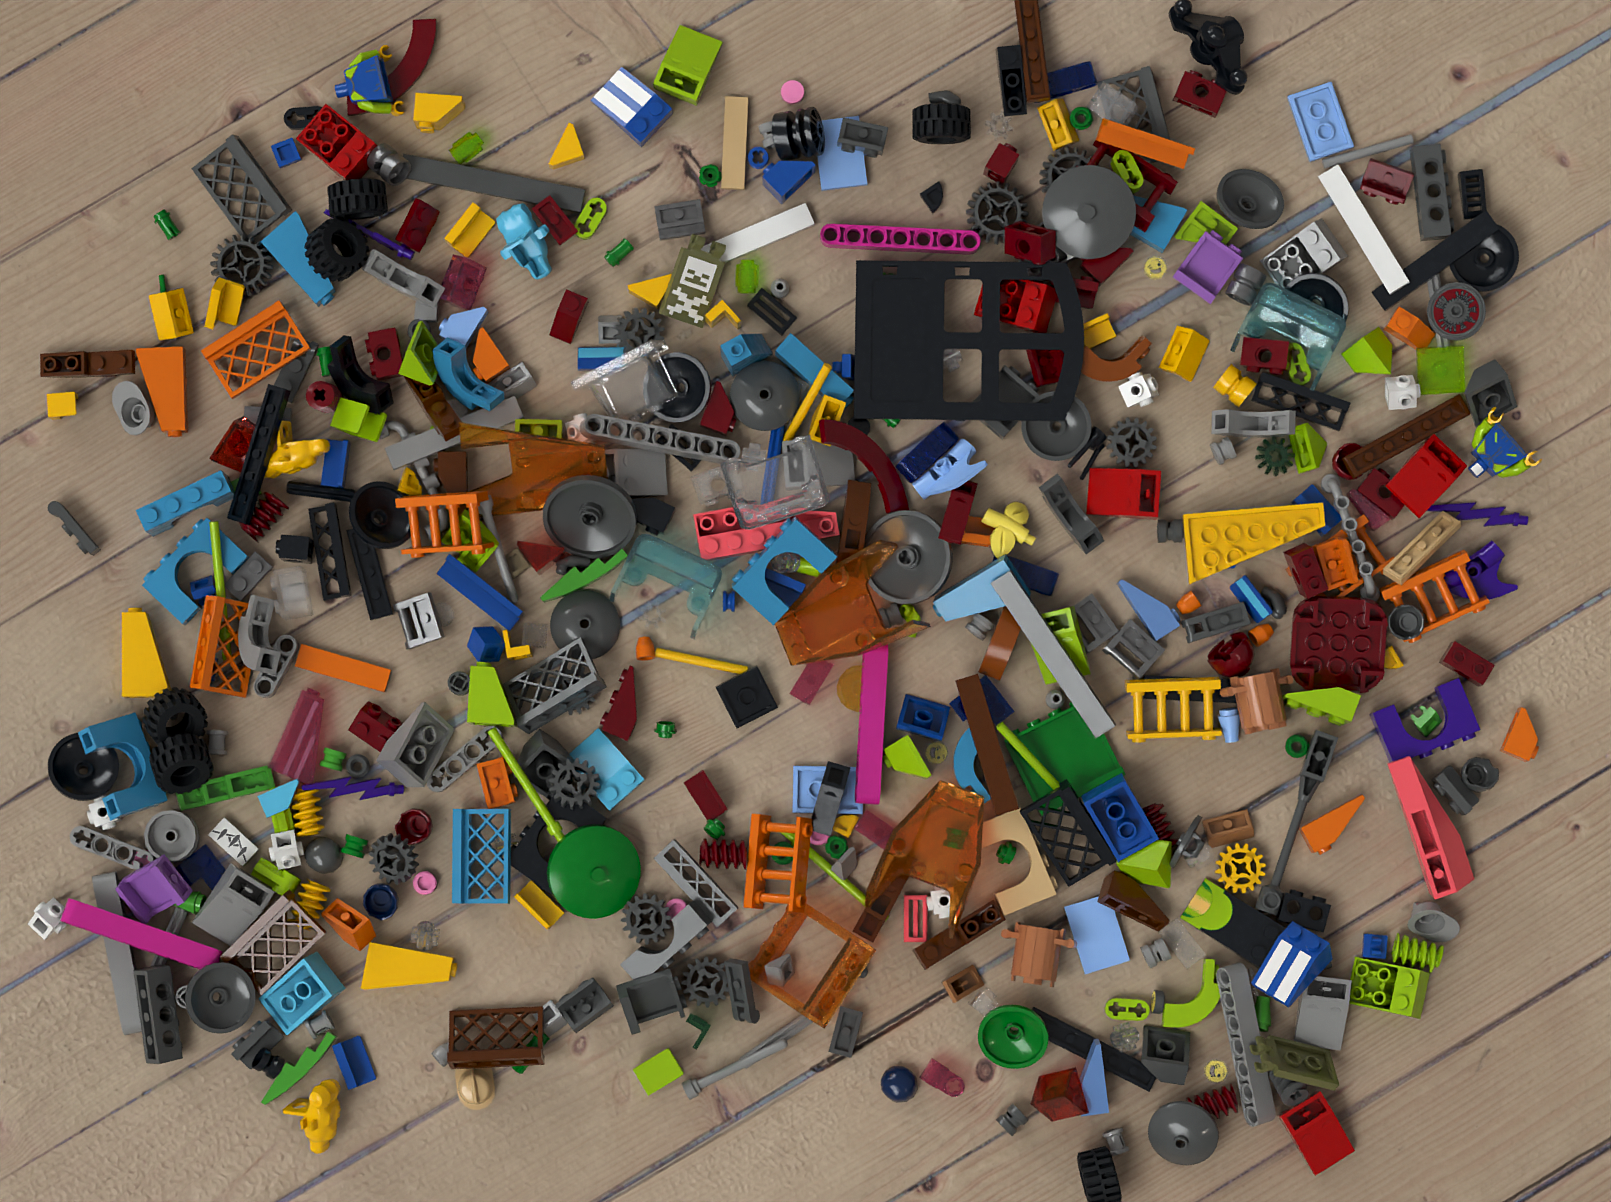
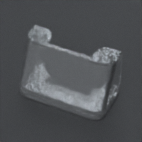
M810 434L793 439L789 445L790 452L749 465H745L742 459L735 457L720 463L731 502L742 529L750 530L821 508L828 504L830 497Z

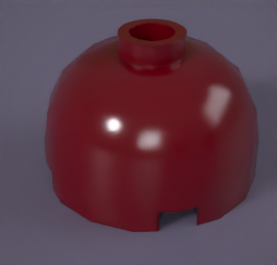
M1238 632L1230 635L1232 639L1227 643L1224 640L1220 641L1207 656L1209 659L1207 661L1211 667L1224 677H1234L1237 675L1241 677L1248 673L1255 656L1254 648L1245 633Z

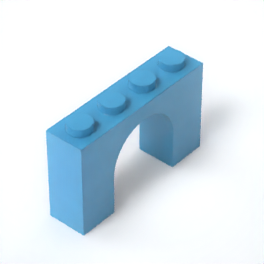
M220 470L137 509L136 513L145 532L154 537L173 528V521L193 510L211 504L218 507L232 500L235 491L228 475Z
M796 516L792 520L787 518L780 526L781 532L776 537L774 535L769 537L764 543L766 548L760 554L756 552L747 562L750 565L744 571L740 569L732 578V581H734L731 584L732 588L773 626L789 610V605L765 581V570L770 560L781 553H796L806 559L822 574L837 558V554Z
M208 518L205 520L200 519L192 528L194 532L189 537L184 536L176 544L178 548L172 554L167 553L160 561L161 566L156 571L151 570L143 579L145 582L142 586L183 625H186L201 608L181 589L178 582V570L181 563L192 554L208 553L212 555L209 526L211 520ZM219 529L223 566L234 574L249 556Z
M136 712L88 726L78 732L85 754L106 748H116L123 751L133 763L135 776L132 785L127 789L114 792L102 798L110 821L158 806L168 800L166 792L162 791L156 784L150 765V746L144 737L142 724L137 718Z

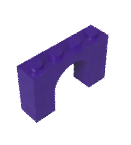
M1459 678L1434 688L1444 711L1445 722L1441 732L1431 740H1418L1410 736L1404 729L1394 704L1370 714L1389 763L1407 756L1413 758L1419 755V758L1423 759L1433 754L1432 749L1440 747L1441 750H1445L1454 746L1453 741L1462 738L1464 742L1476 737L1475 732L1481 729Z

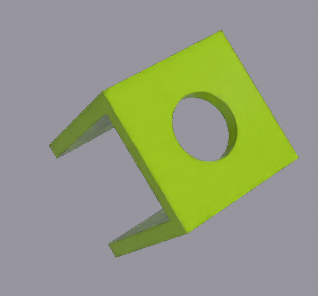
M340 397L330 426L349 435L378 442L387 414L382 412L379 415L368 412L370 406Z
M669 1048L633 1069L648 1096L684 1074Z

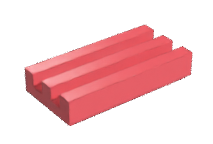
M904 895V942L927 941V895ZM909 900H913V937H909ZM918 900H922V937H918Z

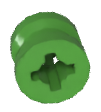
M324 747V759L320 761L319 766L342 772V760L346 758L347 754Z

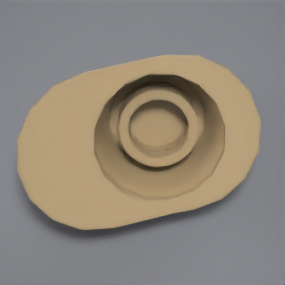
M492 1068L455 1069L457 1093L465 1107L472 1110H480L492 1103L495 1096Z

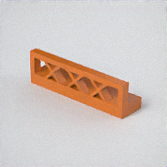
M1105 118L1102 119L1096 140L1182 169L1185 167L1188 155H1194L1196 149Z

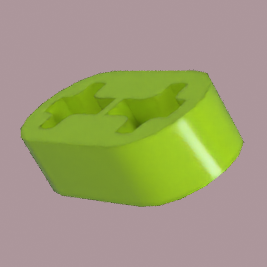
M1125 150L1117 151L1111 160V168L1113 172L1118 174L1127 183L1133 194L1137 193L1143 185V176L1131 153ZM1119 158L1121 161H1126L1125 166L1123 163H1118ZM1129 178L1131 181H1136L1135 186L1133 183H1128Z
M590 199L574 225L578 230L576 236L580 239L587 240L591 238L607 213V206L602 199ZM598 203L601 204L600 208L603 211L601 213L596 212V214L592 218L591 214L593 210L591 208V205L596 206ZM590 220L591 222L588 227L591 231L581 234L579 225H585Z
M1293 343V350H1298L1299 354L1296 355L1297 363H1294L1293 358L1291 359L1290 372L1287 371L1291 382L1304 386L1311 378V371L1302 346L1298 343ZM1296 366H1299L1301 373H1306L1303 382H1300L1298 378H1294V375L1297 374Z
M1113 998L1108 1000L1104 1007L1106 1015L1116 1020L1141 1021L1146 1019L1150 1012L1148 1004L1139 999ZM1114 1002H1117L1119 1007H1125V1012L1119 1011L1114 1016L1113 1012L1109 1011V1006H1113ZM1137 1003H1140L1141 1007L1145 1008V1013H1141L1140 1017H1136L1135 1012H1128L1129 1007L1135 1008Z

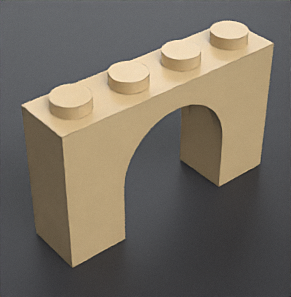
M1021 807L1018 810L1005 813L967 829L976 851L999 841L1010 840L1022 845L1029 855L1030 870L1026 878L1018 885L994 894L1003 916L1056 895L1055 890L1058 889L1054 876L1049 877L1046 870L1049 864L1045 854L1040 855L1038 851L1039 841L1034 833H1031L1028 824L1020 814Z

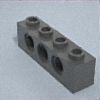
M1441 143L1413 146L1410 149L1412 172L1414 173L1413 183L1420 242L1446 239L1451 235V232H1454V220L1449 218L1448 209H1451L1452 203L1450 195L1446 193V186H1449V177L1443 168V164L1446 163L1445 150H1441ZM1425 165H1433L1436 170L1435 174H1427L1424 169ZM1429 187L1436 188L1438 197H1430L1427 189ZM1430 211H1439L1441 220H1433L1430 216Z
M154 965L133 970L146 1063L162 1064L182 1059L183 1047L180 1041L179 1020L177 1018L176 999L172 983L173 974L170 965Z

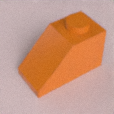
M1400 306L1395 310L1383 329L1422 354L1435 336V333L1419 318Z
M483 327L479 329L473 358L475 368L472 370L478 379H484L488 384L509 370L510 367Z
M1520 707L1515 713L1500 751L1521 761L1528 762L1530 758L1534 759L1538 752L1539 746L1536 745L1538 738L1526 709Z
M338 898L321 913L322 917L336 933L358 951H361L376 937L370 919Z

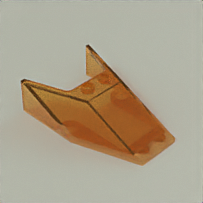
M459 422L461 449L509 444L512 473L509 476L468 491H488V495H491L494 503L492 506L493 510L491 511L492 516L541 511L544 508L550 491L557 484L570 477L594 475L608 479L605 448L602 444Z
M878 540L826 569L776 622L775 627L791 666L859 656L931 627L927 622L911 620L900 627L885 628L868 588V581L898 549L896 543Z
M940 780L893 829L867 887L865 906L870 907L898 876L907 875L949 892L948 938L953 939L981 866L984 796Z

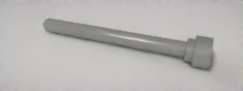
M488 495L489 500L480 502L478 511L479 514L483 515L486 527L499 542L494 553L509 601L516 603L518 595L491 513L494 503L491 495Z
M781 1039L699 1080L689 1079L682 1082L683 1089L691 1100L699 1096L698 1093L702 1092V1088L786 1048L788 1043L785 1039Z

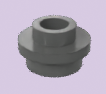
M356 754L348 759L346 769L351 776L361 778L369 772L370 763L365 756ZM356 762L362 763V769L359 771L354 769Z

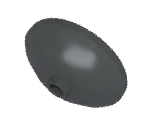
M1249 169L1231 171L1221 179L1217 187V201L1221 210L1229 219L1240 226L1250 229H1264L1275 224L1283 213L1284 199L1280 189L1269 177L1260 172Z
M770 361L752 363L743 368L733 380L730 389L731 406L736 417L751 429L758 431L776 430L787 424L798 409L800 393L797 381L791 372L780 364ZM761 391H767L769 396L766 399H762L760 397Z
M1055 391L1043 393L1030 403H1050ZM1076 396L1065 421H1058L1061 423V429L1058 431L1052 428V424L1056 421H1022V435L1027 446L1039 457L1051 461H1062L1074 457L1087 444L1092 428L1090 414L1083 402Z
M580 590L566 595L555 606L551 615L550 631L559 649L581 637L584 639L592 659H596L606 654L616 643L620 632V618L615 606L607 597L595 591ZM582 620H587L589 622V626L587 628H582L580 626V622ZM578 647L573 650L571 657L579 660L582 652L581 648Z
M224 962L209 964L197 971L191 978L185 994L186 1009L193 1022L203 1030L217 1034L232 1032L241 1027L252 1014L255 1005L254 985L247 973L238 966ZM218 992L219 999L217 1001H214L213 995L214 993Z
M1175 1101L1167 1103L1155 1111L1149 1122L1148 1137L1153 1149L1165 1160L1178 1165H1195L1205 1161L1213 1154L1217 1147L1219 1131L1214 1118L1203 1107L1191 1102ZM1177 1140H1183L1185 1143H1180Z

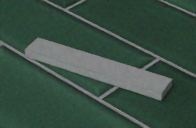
M513 396L503 400L491 411L483 408L461 417L460 420L464 424L466 432L446 442L441 434L438 435L433 428L385 448L393 470H397L514 423L515 419H524L516 397Z

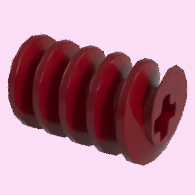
M325 381L314 382L308 387L306 392V401L309 406L323 413L334 412L340 397L344 398L343 393L338 387Z
M264 492L266 501L262 499L257 500L260 508L255 507L250 525L239 522L241 529L257 543L259 542L256 535L263 538L265 536L263 528L271 530L268 522H278L274 515H284L281 507L289 510V507L273 493Z
M1154 803L1142 808L1159 840L1171 841V847H1173L1178 842V839H1170L1175 833L1174 830L1166 829L1171 825V821H1163L1168 814L1167 812H1159L1164 807V804Z
M704 838L700 845L699 865L701 866L703 861H705L706 867L710 868L712 862H714L716 868L719 869L721 863L724 862L725 868L729 869L732 862L734 868L738 869L740 863H742L744 870H746L747 847L744 840L740 841L739 846H736L735 840H731L730 845L727 846L726 840L722 839L720 846H718L716 839H713L711 845H708L707 839Z
M1230 1084V1091L1225 1086H1221V1094L1216 1089H1212V1097L1207 1092H1203V1100L1198 1094L1194 1095V1104L1203 1107L1210 1114H1214L1217 1119H1220V1111L1229 1116V1108L1238 1113V1102L1232 1084ZM1189 1097L1186 1098L1187 1102L1193 1103Z

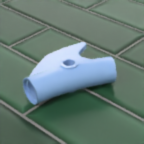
M961 438L942 459H939L929 471L913 482L912 485L925 500L930 495L940 494L960 487L988 464L984 460L969 465L970 459L977 451L968 441Z

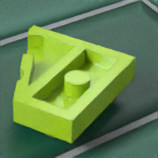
M1201 201L1174 237L1179 240L1197 243L1205 231L1210 233L1214 230L1223 237L1222 242L1227 245L1238 228Z

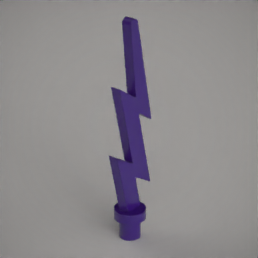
M325 209L324 214L331 217L329 210ZM355 223L357 225L356 228L364 232L363 236L375 240L392 251L396 250L398 252L397 256L400 258L406 257L412 260L415 252L408 249L407 246L403 244L399 246L376 232L373 233Z
M1476 502L1432 505L1427 510L1433 512H1460L1455 517L1459 521L1489 518L1483 527L1528 524V516L1519 515L1518 512L1510 515H1500L1506 507L1471 510Z
M350 776L301 786L302 790L335 788L329 795V798L361 791L365 792L359 800L404 793V785H395L394 782H389V785L376 787L381 777L347 784L351 779Z

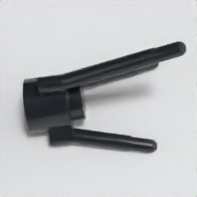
M1095 426L1091 428L1087 444L1068 464V467L1071 468L1088 449L1092 451L1095 449L1080 476L1081 480H1084L1089 472V468L1092 467L1098 454L1105 447L1103 443L1107 437Z

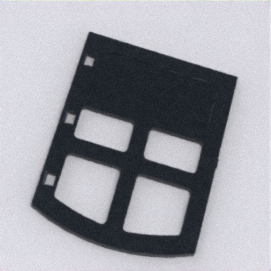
M856 260L854 419L1065 421L1079 384L1084 353V325L1081 304L1075 282L1066 262H1046L1042 265H1036L1032 262ZM882 267H898L897 275H883ZM955 268H970L969 275H955ZM1027 268H1043L1042 276H1028ZM946 280L982 281V330L980 332H946L944 330ZM1001 281H1052L1062 312L1064 332H1001ZM978 349L981 351V400L979 402L944 401L943 368L945 350ZM1001 350L1063 351L1062 369L1050 403H1002L999 401V353Z

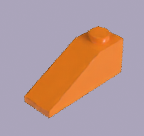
M1363 795L1357 796L1299 828L1311 853L1318 851L1319 855L1332 849L1330 844L1337 840L1365 799Z

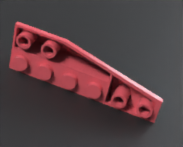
M737 506L693 514L701 563L762 552L766 548L764 543L772 535L776 537L781 532L780 526L787 518L792 520L794 516L821 540L840 536L836 512Z
M1410 756L1387 763L1429 894L1436 900L1458 892L1474 880L1460 834Z

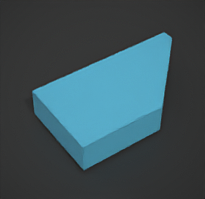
M299 779L290 781L258 796L267 818L290 808L300 782Z

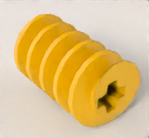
M296 789L295 792L297 793L294 794L293 800L298 801V803L292 805V809L299 810V812L294 814L293 818L300 820V822L294 824V827L302 829V831L295 834L296 837L320 834L318 831L325 828L324 825L317 824L318 821L323 819V816L316 815V812L322 810V807L315 805L316 802L321 800V797L313 795L320 791V789Z
M308 880L309 883H301V887L306 892H298L297 895L302 901L297 902L314 919H320L321 916L316 910H323L324 906L319 901H327L328 898L322 893L330 892L331 889ZM291 910L295 919H288L287 921H299V913L296 910ZM304 926V929L311 931L309 928H313L312 926Z

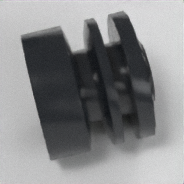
M808 107L806 110L798 109L796 116L792 111L775 113L773 115V141L781 161L799 159L801 153L807 158L812 155L820 156L824 153V128L820 114L815 107Z

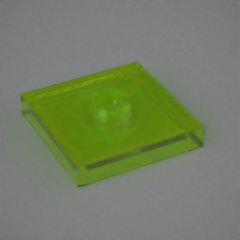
M1463 345L1416 348L1417 384L1420 385L1421 395L1465 392Z

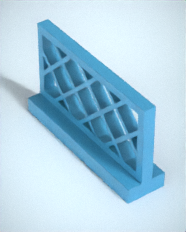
M453 809L452 903L510 904L511 809ZM472 814H479L484 820L478 829L472 825ZM497 814H504V824L498 829L491 820ZM487 824L496 832L488 841L480 834ZM476 836L485 844L477 853L471 848V842ZM498 836L504 841V848L499 853L491 846ZM487 848L495 855L488 865L480 858V855ZM498 859L504 865V871L499 876L491 869ZM476 860L484 867L477 876L471 872V865ZM487 871L495 879L488 888L480 881ZM477 883L484 892L478 899H471V888ZM498 883L503 888V899H496L490 892Z

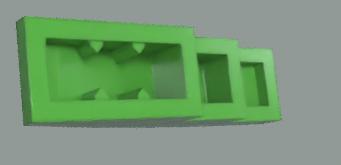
M621 549L605 564L597 558L582 573L574 566L544 593L540 599L546 603L581 590L609 574L628 559L629 556Z
M267 765L209 779L206 784L201 785V788L194 789L189 793H176L180 811L266 791L274 788L275 783L271 767Z
M327 1032L317 1050L307 1047L296 1065L286 1062L261 1103L264 1105L269 1104L304 1078L324 1057L338 1036L332 1032Z

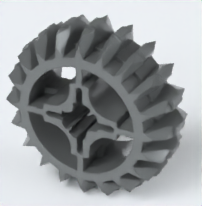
M1065 147L1064 155L1057 149L1055 152L1057 158L1050 154L1048 159L1051 163L1044 161L1042 164L1047 170H1040L1039 173L1041 176L1046 177L1039 181V184L1047 185L1042 189V193H1047L1053 183L1052 173L1059 177L1076 166L1087 165L1093 155L1086 159L1087 151L1083 150L1082 154L1079 155L1077 154L1078 147H1074L1073 153H1070L1069 147ZM1075 161L1071 168L1057 167L1061 162Z
M997 181L996 188L993 189L992 184L989 182L987 183L988 191L980 186L978 190L981 195L975 192L972 194L976 202L969 200L967 203L968 206L973 208L966 210L967 215L973 216L967 219V223H975L971 227V231L979 229L978 235L980 238L983 234L987 235L986 243H989L990 238L994 237V244L997 245L999 238L1002 237V241L1005 244V227L1010 225L1006 213L1013 206L1016 209L1015 222L1022 221L1027 223L1021 217H1028L1029 212L1022 211L1021 209L1026 208L1028 204L1027 202L1019 203L1024 198V195L1020 194L1016 197L1015 194L1018 190L1016 187L1011 192L1008 191L1009 183H1006L1004 189H1001V183ZM990 196H1003L1010 201L997 203ZM984 200L989 213L980 220L978 208ZM992 208H995L997 211L1003 210L1001 213L1002 218H999L998 215L991 217V214L994 212ZM990 223H997L1000 225L1001 228L1003 227L1004 230H991L987 228L985 225H989Z
M245 234L241 235V241H238L237 236L233 235L232 243L225 238L224 243L227 245L223 248L221 245H217L221 253H212V256L218 259V261L210 262L212 267H217V269L211 271L213 276H218L214 281L216 282L219 277L228 280L225 276L226 273H237L242 279L243 283L241 284L245 286L248 296H252V288L259 293L260 289L257 285L261 283L264 287L267 286L263 278H272V275L266 272V270L274 269L273 265L267 264L273 260V257L270 255L265 256L269 251L266 247L262 248L261 240L254 245V236H251L248 242H246ZM241 248L255 251L259 258L244 257ZM234 251V260L228 263L227 266H224L226 257ZM240 258L245 264L247 263L244 266V274L238 267L240 266ZM257 265H260L258 274L250 281V271L257 268Z

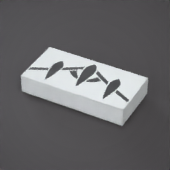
M223 818L208 834L243 867L259 850L226 818Z

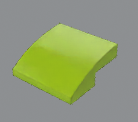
M464 509L459 515L462 544L473 543L469 511ZM481 521L482 543L494 542V547L485 549L486 553L471 554V550L456 551L459 553L457 560L474 572L479 570L499 545L495 536ZM451 528L441 538V542L445 545L452 544Z

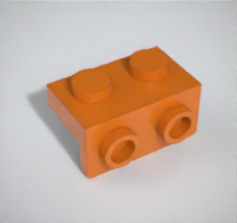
M1335 537L1312 546L1329 590L1327 591L1348 583H1359L1357 577L1359 571L1356 564L1353 563L1351 556L1352 546L1346 538Z
M503 756L476 764L488 809L516 803L515 797H518L517 787L515 783L511 784L509 775L513 772Z

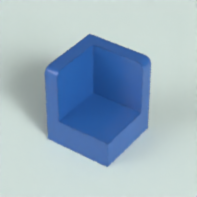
M492 626L473 627L467 644L468 649L478 662H499L505 646L504 640Z

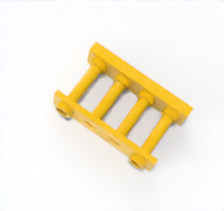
M1219 677L1125 680V690L1127 693L1131 692V696H1133L1134 731H1126L1127 738L1132 739V742L1140 743L1146 742V738L1202 736V740H1215L1216 736H1222L1220 728H1213V693H1215V689H1221V680ZM1192 690H1201V693H1203L1204 728L1190 729L1189 694H1192ZM1168 691H1177L1180 694L1181 729H1167L1166 695H1168ZM1145 692H1154V695L1157 697V730H1143L1142 696L1145 695Z

